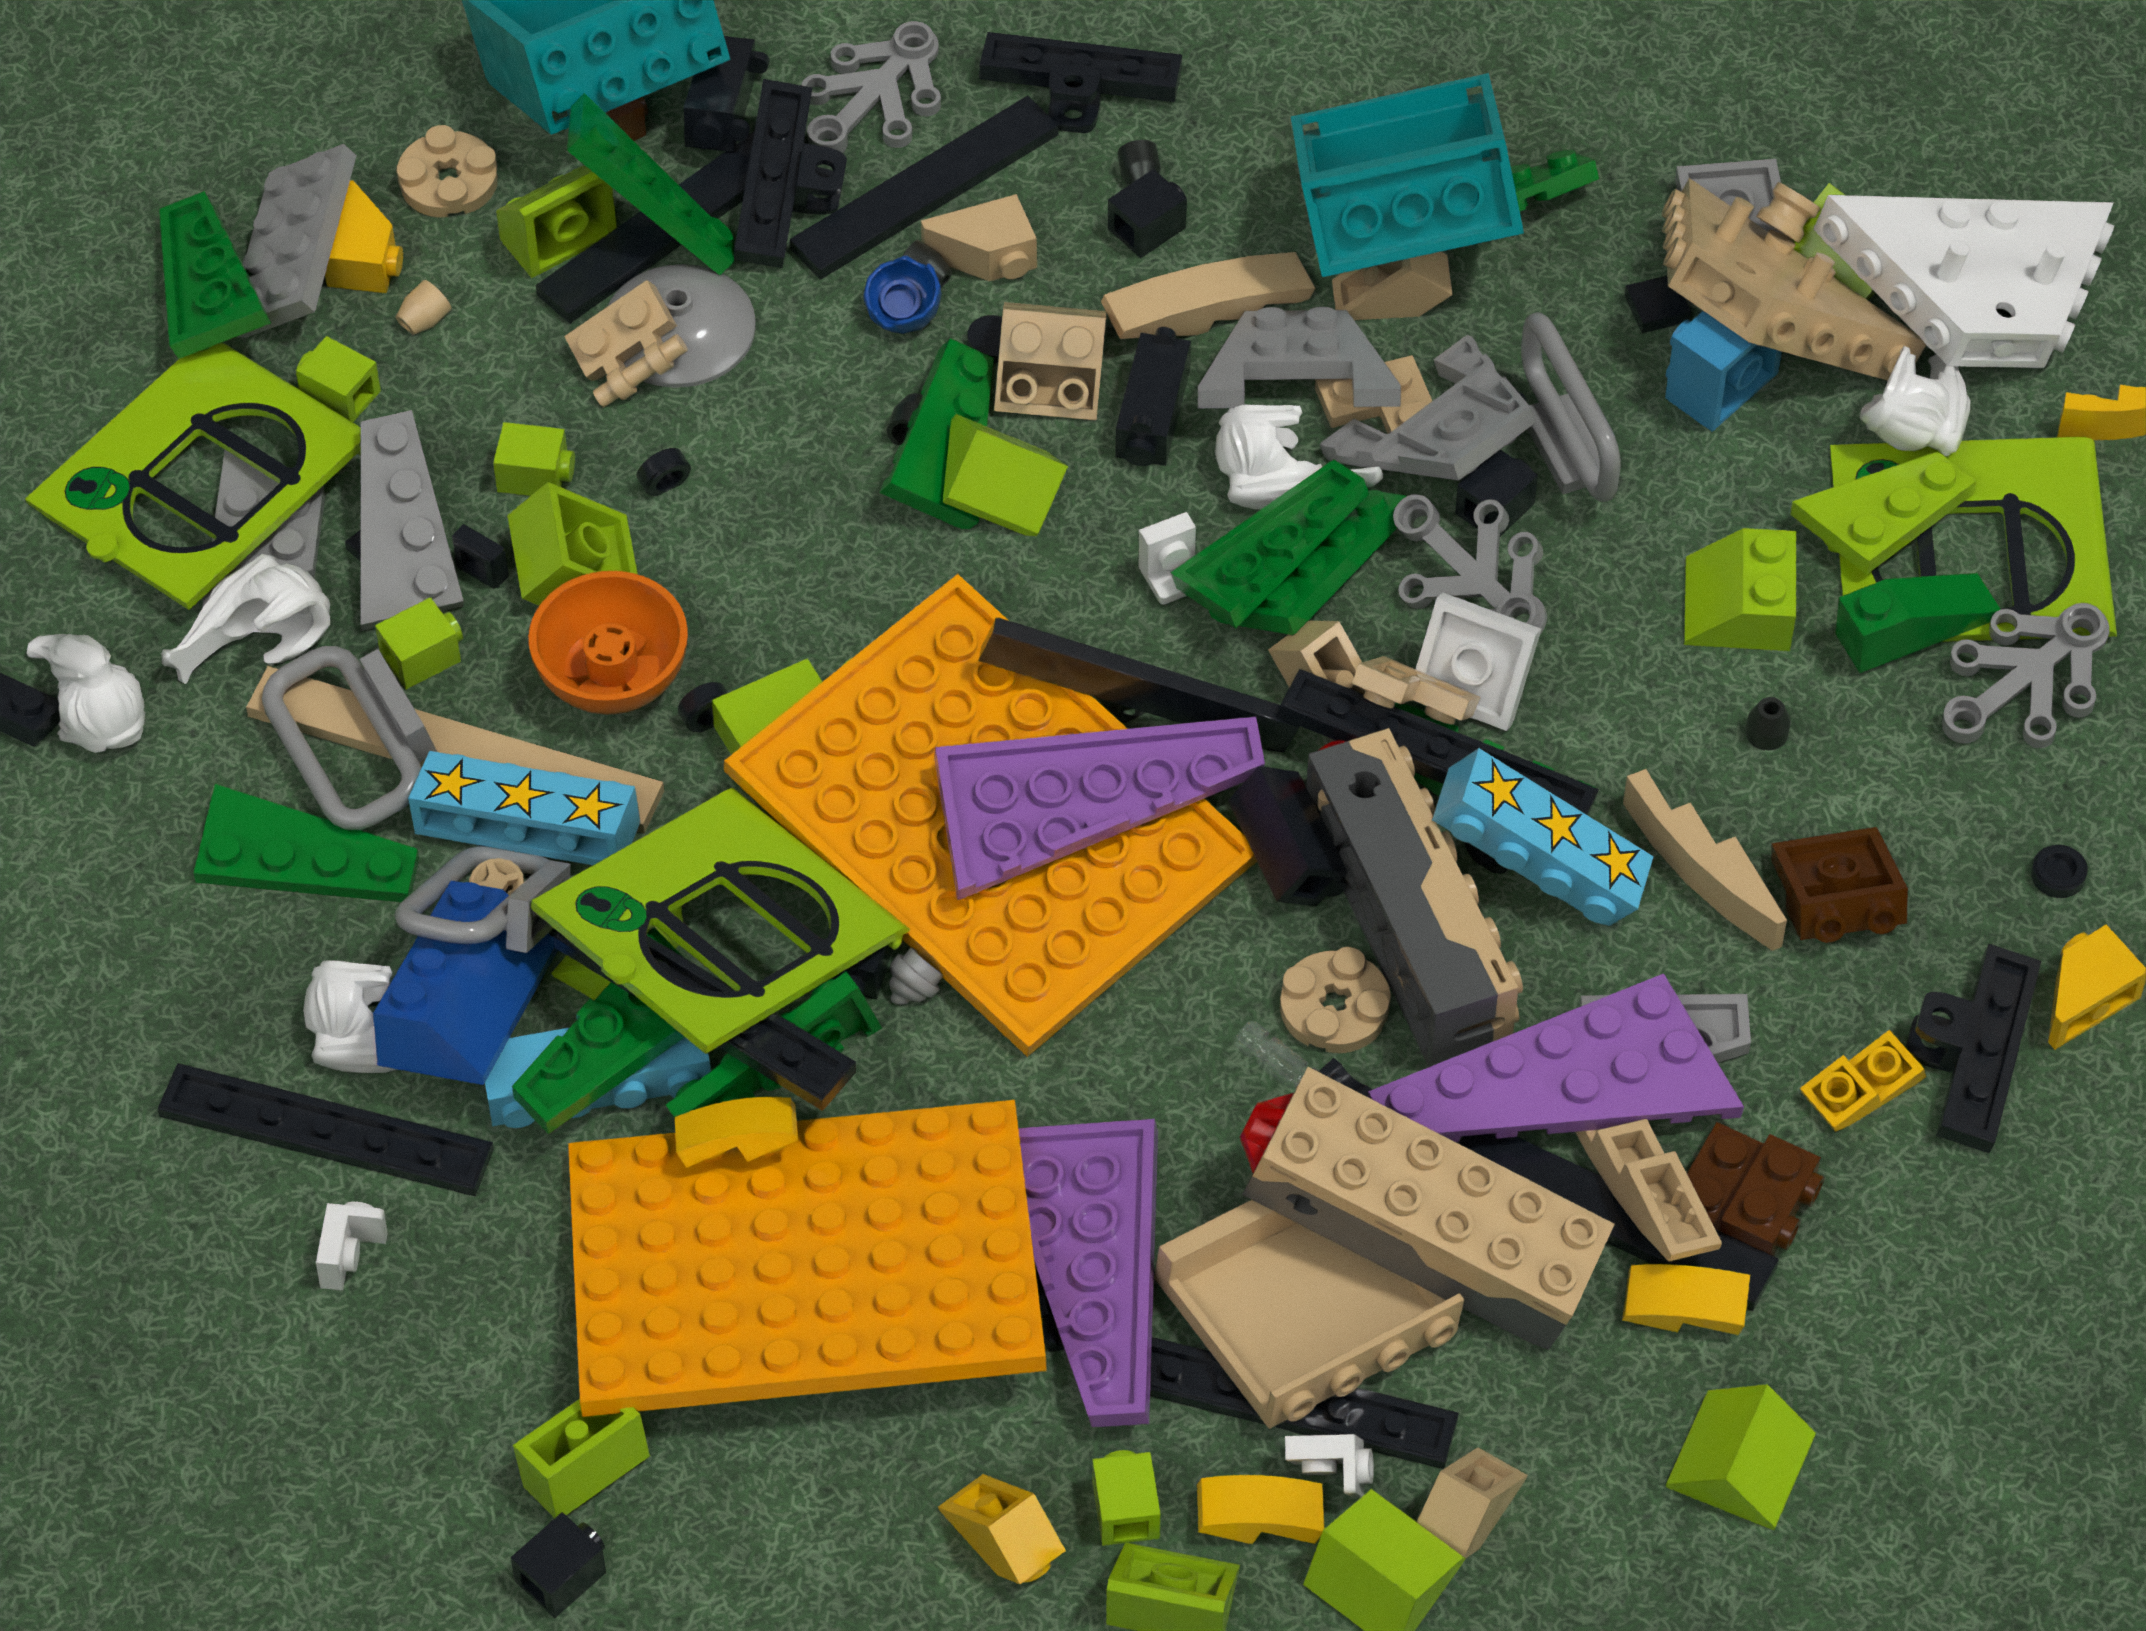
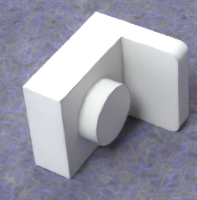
M1187 512L1139 530V569L1160 604H1167L1187 596L1176 589L1170 573L1195 556L1196 527Z
M348 1202L345 1205L327 1203L316 1259L320 1288L343 1290L346 1271L356 1272L360 1242L386 1244L388 1233L384 1210L374 1208L363 1202Z
M1355 1434L1285 1436V1460L1294 1465H1302V1474H1336L1337 1464H1343L1344 1493L1351 1498H1361L1364 1495V1484L1373 1483L1374 1462L1371 1448L1364 1449V1440Z

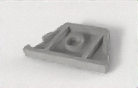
M225 450L215 518L227 526H234L279 483ZM324 485L224 578L252 562L261 554L274 556L279 565L290 564L300 567L315 579L325 502ZM213 587V588L204 596L202 607H203V606L206 604V602L209 600L210 595H211V593H212V591H213V589H214L215 587Z

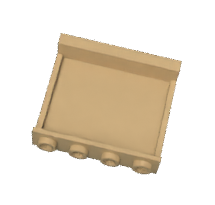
M1253 1200L1159 1246L1154 1279L1269 1429L1286 1420L1293 1422L1302 1419L1314 1409L1316 1404L1335 1394L1338 1397L1348 1395L1364 1379L1381 1370L1391 1372L1399 1368L1408 1360L1410 1355L1429 1345L1435 1348L1445 1344L1458 1330L1464 1298L1460 1293L1444 1300L1442 1297Z

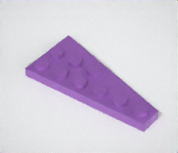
M1256 717L935 747L934 760L957 901L1245 782L1258 766H1265Z
M1664 974L1368 1091L1367 1095L1368 1098L1454 1142H1459L1462 1136L1495 1133L1497 1139L1517 1137L1518 1131L1546 1129L1547 1134L1600 1130L1643 1119H1669L1670 1124L1691 1122L1693 1116L1720 1114L1721 1119L1741 1118L1744 1109L1742 1102Z
M1155 1119L1018 1128L1034 1262L1091 1426L1149 1424L1158 1129Z

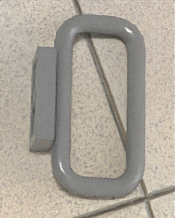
M1533 313L1525 319L1523 326L1521 358L1526 378L1539 403L1530 405L1535 424L1527 430L1562 494L1586 487L1590 495L1600 502L1610 501L1617 493L1621 469L1620 452L1615 435L1552 321L1543 313ZM1542 347L1568 394L1559 396L1544 367Z
M322 646L282 666L270 676L263 688L262 703L268 719L324 815L335 826L345 830H362L376 825L409 805L408 797L420 773V762L426 759L429 751L437 752L424 724L379 649L358 660L349 650L344 648ZM325 667H334L341 671L401 773V781L394 790L358 809H350L343 804L283 700L284 693L290 686Z
M486 846L467 848L456 854L405 898L395 911V920L401 929L410 934L457 944L486 942L498 936L503 930H506V949L527 953L553 929L549 923L530 908L531 900L570 879L571 864L549 860L543 856ZM502 858L510 860L520 868L522 873L531 875L481 920L461 922L422 914L442 896L451 880L460 881L480 863L489 859Z

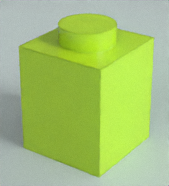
M328 336L313 351H308L303 355L296 369L299 390L351 422H354L381 392L376 362Z
M503 422L493 462L497 492L531 496L547 482L559 487L562 486L563 481L571 482L575 467V452L567 450L565 429Z
M431 597L375 625L379 651L406 690L461 662L458 644L459 641L463 640L461 628L455 617L449 611L443 614Z
M1119 1450L1107 1454L1104 1458L1092 1459V1484L1102 1546L1160 1539L1161 1514L1151 1452L1136 1454L1129 1450Z

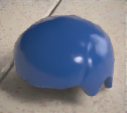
M902 256L894 261H888L879 265L867 278L863 294V301L872 321L881 328L898 334L922 330L936 316L942 298L940 282L933 266L930 263L925 265L917 262L909 256Z

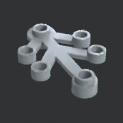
M910 21L900 25L889 41L861 45L850 43L836 45L831 50V66L836 72L841 74L832 76L813 74L806 77L802 82V86H819L825 89L819 93L812 92L810 104H825L832 95L858 93L837 116L821 115L809 123L807 129L808 144L832 148L843 153L848 146V134L880 100L885 120L882 127L884 142L893 148L907 146L912 140V124L904 116L897 80L908 68L915 89L911 94L912 110L920 116H932L941 108V94L933 86L929 63L937 57L939 51L938 39L931 28L922 22ZM845 55L853 57L852 60L847 62L838 60L839 57ZM886 61L880 69L855 72L860 67V63ZM922 98H931L934 100L932 103L922 104L919 102V100ZM894 129L905 131L902 135H892L889 132ZM825 139H832L833 141H823V140H825Z
M1409 495L1397 504L1393 518L1395 525L1401 533L1412 541L1424 540L1460 575L1425 578L1420 574L1406 576L1400 582L1398 592L1401 599L1409 607L1416 609L1425 608L1442 593L1457 598L1483 597L1495 608L1489 610L1516 619L1521 614H1529V619L1526 623L1541 628V633L1543 632L1547 622V612L1543 603L1533 595L1534 566L1542 559L1543 547L1537 538L1529 532L1517 533L1510 539L1508 554L1514 562L1511 592L1509 593L1498 582L1500 533L1506 529L1509 523V515L1498 501L1492 499L1485 500L1475 508L1473 516L1478 526L1476 560L1439 525L1440 516L1438 510L1428 498L1422 495ZM1489 512H1499L1496 521L1491 524H1484V518ZM1427 516V520L1422 526L1413 528V523L1418 517ZM1527 543L1533 544L1532 551L1527 556H1518L1521 546ZM1414 586H1424L1421 595L1416 598L1408 597L1410 590Z
M2088 603L2072 605L2065 609L2059 617L2020 615L2011 609H2001L1992 616L1989 628L1990 637L1997 644L2004 646L2012 645L2019 640L2020 636L2049 638L2051 640L2040 649L1979 645L1977 642L1968 639L1957 642L1952 648L1950 666L1955 673L1961 676H1972L1980 668L2009 669L2012 671L1977 698L1958 696L1947 703L1942 719V728L1947 737L1958 743L1976 741L1984 732L1986 719L2031 685L2030 715L2024 723L2023 738L2032 747L2045 748L2053 743L2057 729L2056 721L2052 717L2054 666L2070 654L2071 683L2064 690L2062 706L2070 716L2081 718L2089 715L2094 709L2096 691L2091 685L2092 654L2103 648L2109 635V623L2105 615L2096 606ZM2002 622H2008L2015 627V630L2003 632L1997 625ZM2083 627L2089 630L2091 635L2080 636L2072 630ZM1961 653H1970L1976 660L1971 663H1965L1959 660L1957 656ZM2082 694L2088 699V702L2076 704L2070 699V696ZM1959 719H1965L1971 722L1973 727L1961 729L1955 726L1954 722ZM2034 725H2042L2048 729L2049 733L2036 735L2030 728Z

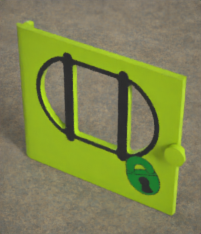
M222 342L207 350L198 351L178 359L30 493L25 500L26 503L45 517L85 542L88 554L92 558L99 559L104 563L113 560L190 610L357 454L361 456V427ZM253 415L267 417L282 423L295 435L298 441L299 452L296 466L293 468L285 466L217 422L236 416ZM198 436L206 437L279 483L234 526H227L153 479L159 471ZM136 495H146L215 539V541L192 547H172L152 541L143 535L134 524L133 505Z
M2087 437L1962 441L1956 452L1945 457L1974 478L1976 486L1974 494L1948 514L1999 512L2003 515L2013 606L2000 609H2011L2020 615L2059 617L2065 609L2072 605L2088 603L2096 606L2107 618L2109 623L2108 637H2117L2094 440ZM1888 443L1830 445L1833 487L1920 458L1938 450L1927 446L1916 451L1898 450ZM2021 514H2027L2048 527L2059 540L2066 558V571L2061 583L2049 597L2036 605L2031 604L2029 601ZM1931 526L1916 537L1919 577L1937 576ZM1825 543L1828 546L1829 551L1838 553L1831 546ZM1839 554L1842 596L1883 580L1878 567L1866 575ZM2002 622L1997 625L2003 632L2015 630V627L2008 622ZM1990 623L1942 642L1965 639L1973 641L1992 640L1989 634ZM2083 627L2072 630L2080 636L2091 635L2089 630ZM2020 636L2019 639H2049V638Z
M734 788L723 791L531 900L530 907L597 963L607 977L616 984H622L705 1054L882 947L888 945L894 950L897 949L902 943L903 935L910 931V928ZM743 875H764L790 882L809 893L821 905L828 918L830 928L828 938L821 939ZM716 885H723L803 949L806 954L763 980L755 981L683 923L671 911ZM649 927H658L735 991L705 990L686 984L670 975L657 963L650 952L647 942Z

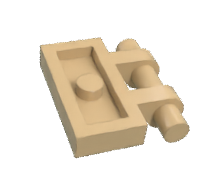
M648 280L564 336L586 378L594 381L607 374V381L593 390L596 400L602 407L608 406L618 398L626 400L637 392L636 386L656 372L659 375L664 374L674 367L673 361L688 351L686 344L678 334H675L665 342L662 341L661 337L677 327L656 286ZM644 349L645 355L626 368L624 362Z

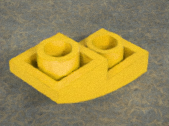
M2120 385L2117 400L2100 398L2091 394L2081 395L2066 392L2057 437L2117 440L2146 435V387Z
M1888 1030L1852 1059L1848 1060L1842 1055L1803 1085L1800 1091L1832 1129L1837 1132L1852 1125L1926 1078V1073L1921 1064L1897 1037Z
M752 1097L716 1103L675 1117L676 1153L686 1168L706 1159H715L735 1147H738L747 1162L767 1153H776L787 1145L798 1141L796 1105L791 1097Z
M1631 1265L1628 1271L1622 1321L1677 1333L1684 1323L1739 1335L1745 1325L1750 1275L1686 1265Z
M1227 1475L1201 1478L1197 1484L1198 1532L1253 1544L1260 1533L1265 1532L1316 1544L1324 1530L1323 1489L1321 1483L1278 1476Z

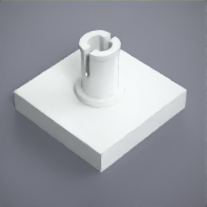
M1442 593L1436 598L1416 670L1480 696L1481 698L1475 713L1471 718L1507 731L1515 719L1542 629Z

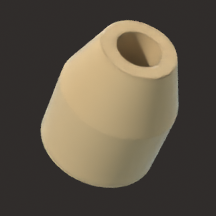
M423 280L404 298L396 315V320L408 332L415 335L434 327L452 310V307L439 289L429 281Z

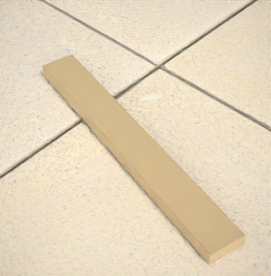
M267 666L246 706L248 717L271 723L263 707L262 694L266 682L278 670L277 668ZM306 677L290 686L284 693V703L302 733L392 759L352 690ZM415 709L437 752L451 755L460 754L474 759L497 763H512L520 767L549 772H563L572 776L601 781H615L624 785L635 786L640 816V825L637 832L645 834L664 793L662 781ZM423 760V761L420 762L421 768H422V766H423L425 760Z

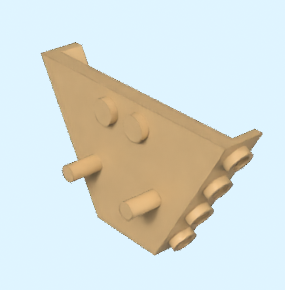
M1690 178L1687 180L1682 191L1677 189L1672 191L1661 214L1662 217L1666 218L1662 228V232L1666 234L1663 249L1667 252L1663 265L1667 267L1668 286L1749 343L1887 381L1903 346L1910 348V354L1916 355V364L1926 347L1924 341L1915 332L1834 277L1836 272L1832 268L1835 262L1830 257L1822 253H1816L1814 258H1805L1794 250L1795 243L1789 237L1774 230L1766 231L1750 220L1748 217L1754 206L1745 199L1736 197L1730 206Z

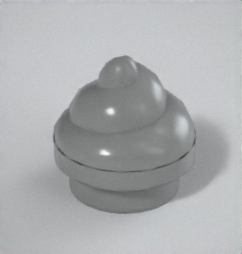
M911 947L904 956L898 954L890 963V972L893 976L889 983L890 990L892 991L891 1002L896 1005H904L909 1001L921 1002L927 997L933 998L940 990L937 984L944 975L927 963Z

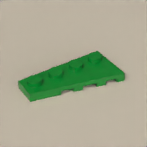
M583 93L571 106L567 151L713 271L721 275L734 262V239L729 228L719 219L711 217L596 103Z
M203 191L160 208L169 346L178 359L198 351L207 350L216 344L271 324L268 314L220 216L206 192Z
M951 338L939 348L921 391L923 395L921 402L910 417L907 425L909 431L904 443L896 451L892 461L894 467L890 476L884 480L879 492L880 494L960 529H971L979 522L978 516L943 503L951 419L958 414L987 426L993 357Z
M1333 459L1170 572L1176 589L1236 629L1369 495L1364 478Z
M1368 490L1369 495L1239 626L1295 635L1397 529L1393 518L1394 510L1397 504L1407 496L1379 490ZM1209 611L1211 618L1220 623L1228 624Z
M215 784L193 874L196 883L402 902L412 893L419 854L417 848L361 830H345L335 826L330 820Z
M655 927L647 933V936L681 955ZM610 982L594 1001L589 999L576 1013L577 1020L563 1036H556L512 1085L513 1097L546 1133L550 1134L685 1037L644 1002Z

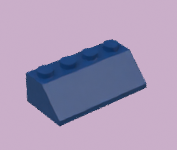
M451 880L430 916L461 922L478 921L486 917L509 895L503 889L480 886L472 882L463 883ZM503 930L498 936L489 941L477 944L449 943L418 936L373 1012L377 1066L484 1085L558 951L554 946V938L548 933L533 948L524 953L506 949V930Z

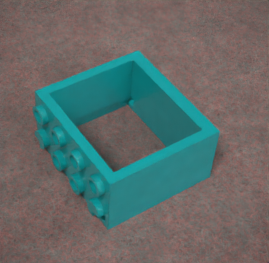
M462 0L487 81L551 135L569 128L571 106L583 93L604 112H607L731 60L714 0ZM555 111L559 114L567 111L568 116L554 121L552 112Z
M1489 73L1291 116L1301 185L1322 277L1524 234L1506 141ZM1481 86L1483 95L1478 93L1467 96L1466 89ZM1318 122V129L1305 131L1304 135L1303 125Z

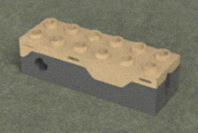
M1388 728L1350 741H1332L1325 744L1318 751L1309 753L1306 788L1348 871L1343 877L1346 884V889L1343 892L1428 1067H1431L1513 1034L1514 1023L1519 1022L1517 998L1518 994L1523 991V984L1513 961L1506 962L1500 951L1501 940L1496 924L1491 917L1484 918L1478 907L1479 896L1472 877L1468 873L1462 875L1456 863L1457 851L1448 831L1441 832L1437 823L1432 821L1435 812L1434 802L1429 791L1426 788L1419 789L1414 779L1415 769L1408 749L1405 746L1398 747Z
M1307 1067L1294 1093L1257 1102L1239 1137L1253 1173L1242 1193L1243 1196L1274 1210L1278 1214L1446 1300L1460 1293L1464 1298L1463 1309L1529 1343L1547 1350L1550 1349L1572 1318L1614 1227V1223L1310 1067Z

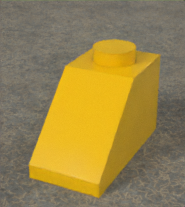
M350 180L325 272L327 287L387 293L391 276L399 277L401 273L403 249L401 246L395 245L393 226L354 180Z
M2107 924L2089 935L2083 932L2074 936L2061 951L2062 957L2056 976L2048 1043L2055 1050L2137 1001L2142 996L2146 982V967Z
M982 1474L938 1506L939 1511L998 1576L1017 1584L1031 1582L1043 1576L1050 1569V1562L1066 1551L1034 1493Z

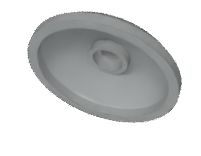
M675 264L645 271L625 283L614 294L608 306L646 280L654 284L677 325V327L663 335L661 339L665 342L675 334H678L686 344L688 351L673 361V368L662 375L656 372L643 381L657 386L672 388L691 387L723 376L742 361L748 353L755 336V313L748 295L728 276L724 274L718 275L712 269L703 266ZM644 349L625 361V367L627 368L645 355Z

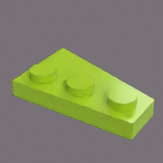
M1937 451L1792 501L1790 515L1867 575L1971 497L1975 491L1976 480Z

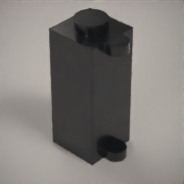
M724 36L731 60L693 75L684 105L685 147L734 152L737 141L747 139L750 125L744 120V116L751 96L755 73L766 72L770 63L767 54L755 51V39Z
M1159 327L1155 335L1140 333L1116 425L1115 457L1126 459L1133 465L1148 466L1153 463L1166 466L1191 366V341L1176 338V333L1171 328Z
M1258 766L1229 798L1228 802L1276 901L1317 906L1326 896L1334 897L1341 894L1346 889L1343 877L1348 871L1299 772Z

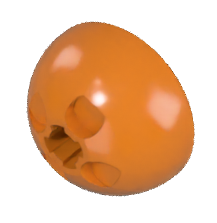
M600 571L581 575L565 582L553 590L541 602L530 624L528 635L529 649L539 676L546 686L561 700L577 709L590 713L605 715L621 714L651 703L671 685L684 661L688 643V628L684 612L678 601L667 589L657 582L630 572Z

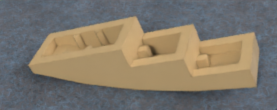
M1296 252L1224 260L1164 274L1105 294L1101 303L1120 339L1139 338L1140 333L1155 335L1159 327L1173 329L1176 336H1190L1209 332L1214 321L1238 320L1244 311H1258L1264 308L1265 304L1300 303L1309 300L1315 287Z
M1647 769L1627 776L1623 805L1651 845L1689 887L1728 921L1773 951L1781 948L1787 919L1737 838L1732 837L1716 844L1691 802L1671 810Z
M1647 1119L1600 1130L1576 1132L1587 1155L1613 1196L1642 1234L1668 1261L1720 1249L1722 1242L1676 1151L1664 1153Z

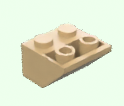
M1004 302L994 411L1097 420L1106 311Z

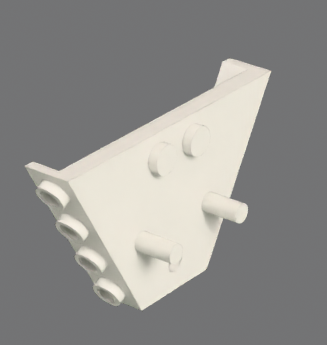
M1828 195L1813 229L1947 366L2044 368L2053 349L2063 353L2074 330L2075 324L2068 322L2067 318L2069 316L2076 319L2085 302L2088 291L2080 288L2081 283L2090 286L2102 259L2093 255L2094 251L2103 253L2113 232L2114 225L2106 222L2113 203ZM1996 309H2004L2008 311L2012 317H2002L1997 313Z

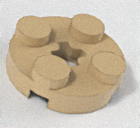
M446 125L434 126L426 132L425 137L413 142L400 157L397 165V178L402 195L413 209L432 217H448L450 213L464 211V214L476 211L490 200L497 188L496 154L491 147L476 136L454 131ZM454 168L458 177L447 176L444 180H440L438 171Z
M1343 947L1337 951H1324L1312 954L1285 972L1280 998V1012L1286 1028L1298 1041L1307 1046L1310 1043L1316 1047L1326 1048V1052L1347 1053L1367 1046L1378 1037L1388 1018L1391 994L1389 985L1382 972L1373 963L1365 960V956L1360 950L1353 947ZM1335 992L1338 995L1348 997L1345 1000V1009L1337 1011L1333 1005L1324 1007L1321 1003L1326 1000V994Z

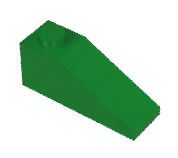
M1978 573L1891 578L1839 597L1835 635L1858 672L1862 673L1990 623L1994 613L2001 609Z

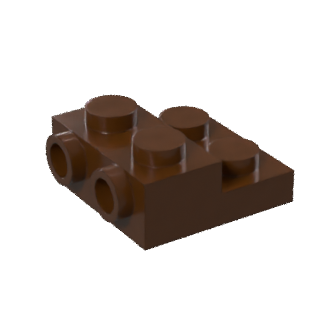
M1877 827L1771 843V861L1786 891V910L1800 940L1814 938L1821 942L1830 943L1840 939L1844 933L1870 930L1876 934H1886L1894 930L1897 925L1907 924L1908 887Z
M1718 1122L1714 1125L1687 1173L1716 1230L1772 1256L1778 1247L1786 1251L1789 1249L1801 1223V1219L1795 1217L1802 1204L1812 1207L1825 1180V1176L1818 1174L1821 1157L1769 1134L1765 1143H1762Z

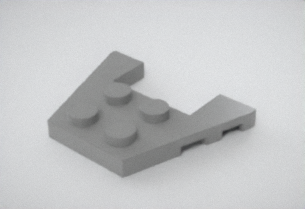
M1266 307L1258 311H1244L1198 385V408H1235L1245 405L1244 380L1352 379L1354 407H1400L1401 404L1400 383L1347 310H1334L1329 307H1315L1310 310L1283 311L1276 307Z
M1466 335L1433 359L1438 375L1455 383L1454 386L1389 434H1385L1356 419H1352L1321 442L1320 447L1327 460L1332 461L1334 459L1340 464L1366 468L1379 466L1381 470L1460 480L1465 475L1475 471L1481 463L1501 448L1511 444L1517 436L1535 424L1527 402L1506 377L1502 378L1498 374L1492 360L1487 354L1483 355L1479 351L1477 342L1473 337Z

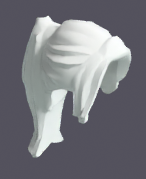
M1903 346L1883 394L1874 395L1872 401L1865 404L1862 408L1859 418L1865 422L1867 430L1875 432L1883 441L1898 450L1916 451L1929 446L1938 450L1944 456H1949L1957 451L1962 442L1970 412V399L1967 395L1965 382L1958 366H1947L1937 354L1928 360L1931 365L1930 379L1916 375V355L1910 354V348Z
M1240 405L1235 408H1229L1228 412L1221 417L1218 422L1221 429L1216 436L1215 456L1220 471L1229 477L1230 488L1227 495L1230 502L1242 507L1262 509L1322 467L1321 464L1315 465L1308 461H1297L1284 449V447L1293 449L1298 443V437L1289 428L1280 427L1299 424L1302 414L1300 406ZM1379 466L1351 470L1364 478L1367 488L1375 486L1383 479V473Z
M261 554L252 562L224 578L213 589L209 600L203 606L191 630L177 648L163 649L161 653L162 664L176 669L178 680L186 684L192 671L220 647L232 641L242 639L252 632L278 633L282 635L281 642L274 649L264 653V662L274 666L286 660H291L310 649L322 638L330 626L329 599L322 593L318 582L307 571L290 564L279 565L274 556Z
M72 634L38 636L28 643L27 655L32 658H45L51 665V672L59 681L57 688H59L58 701L61 721L58 725L61 729L57 734L60 736L61 741L80 745L88 751L96 753L105 751L107 748H123L141 739L146 712L143 710L144 699L139 681L125 667L110 663L111 655L104 646L88 635Z
M337 960L322 961L320 966L315 967L311 976L313 979L306 990L303 1009L306 1028L316 1034L315 1047L311 1054L314 1063L343 1072L386 1073L398 1070L377 1066L373 1013L368 1008L372 1002L380 1001L391 983L389 979L392 976L390 966Z

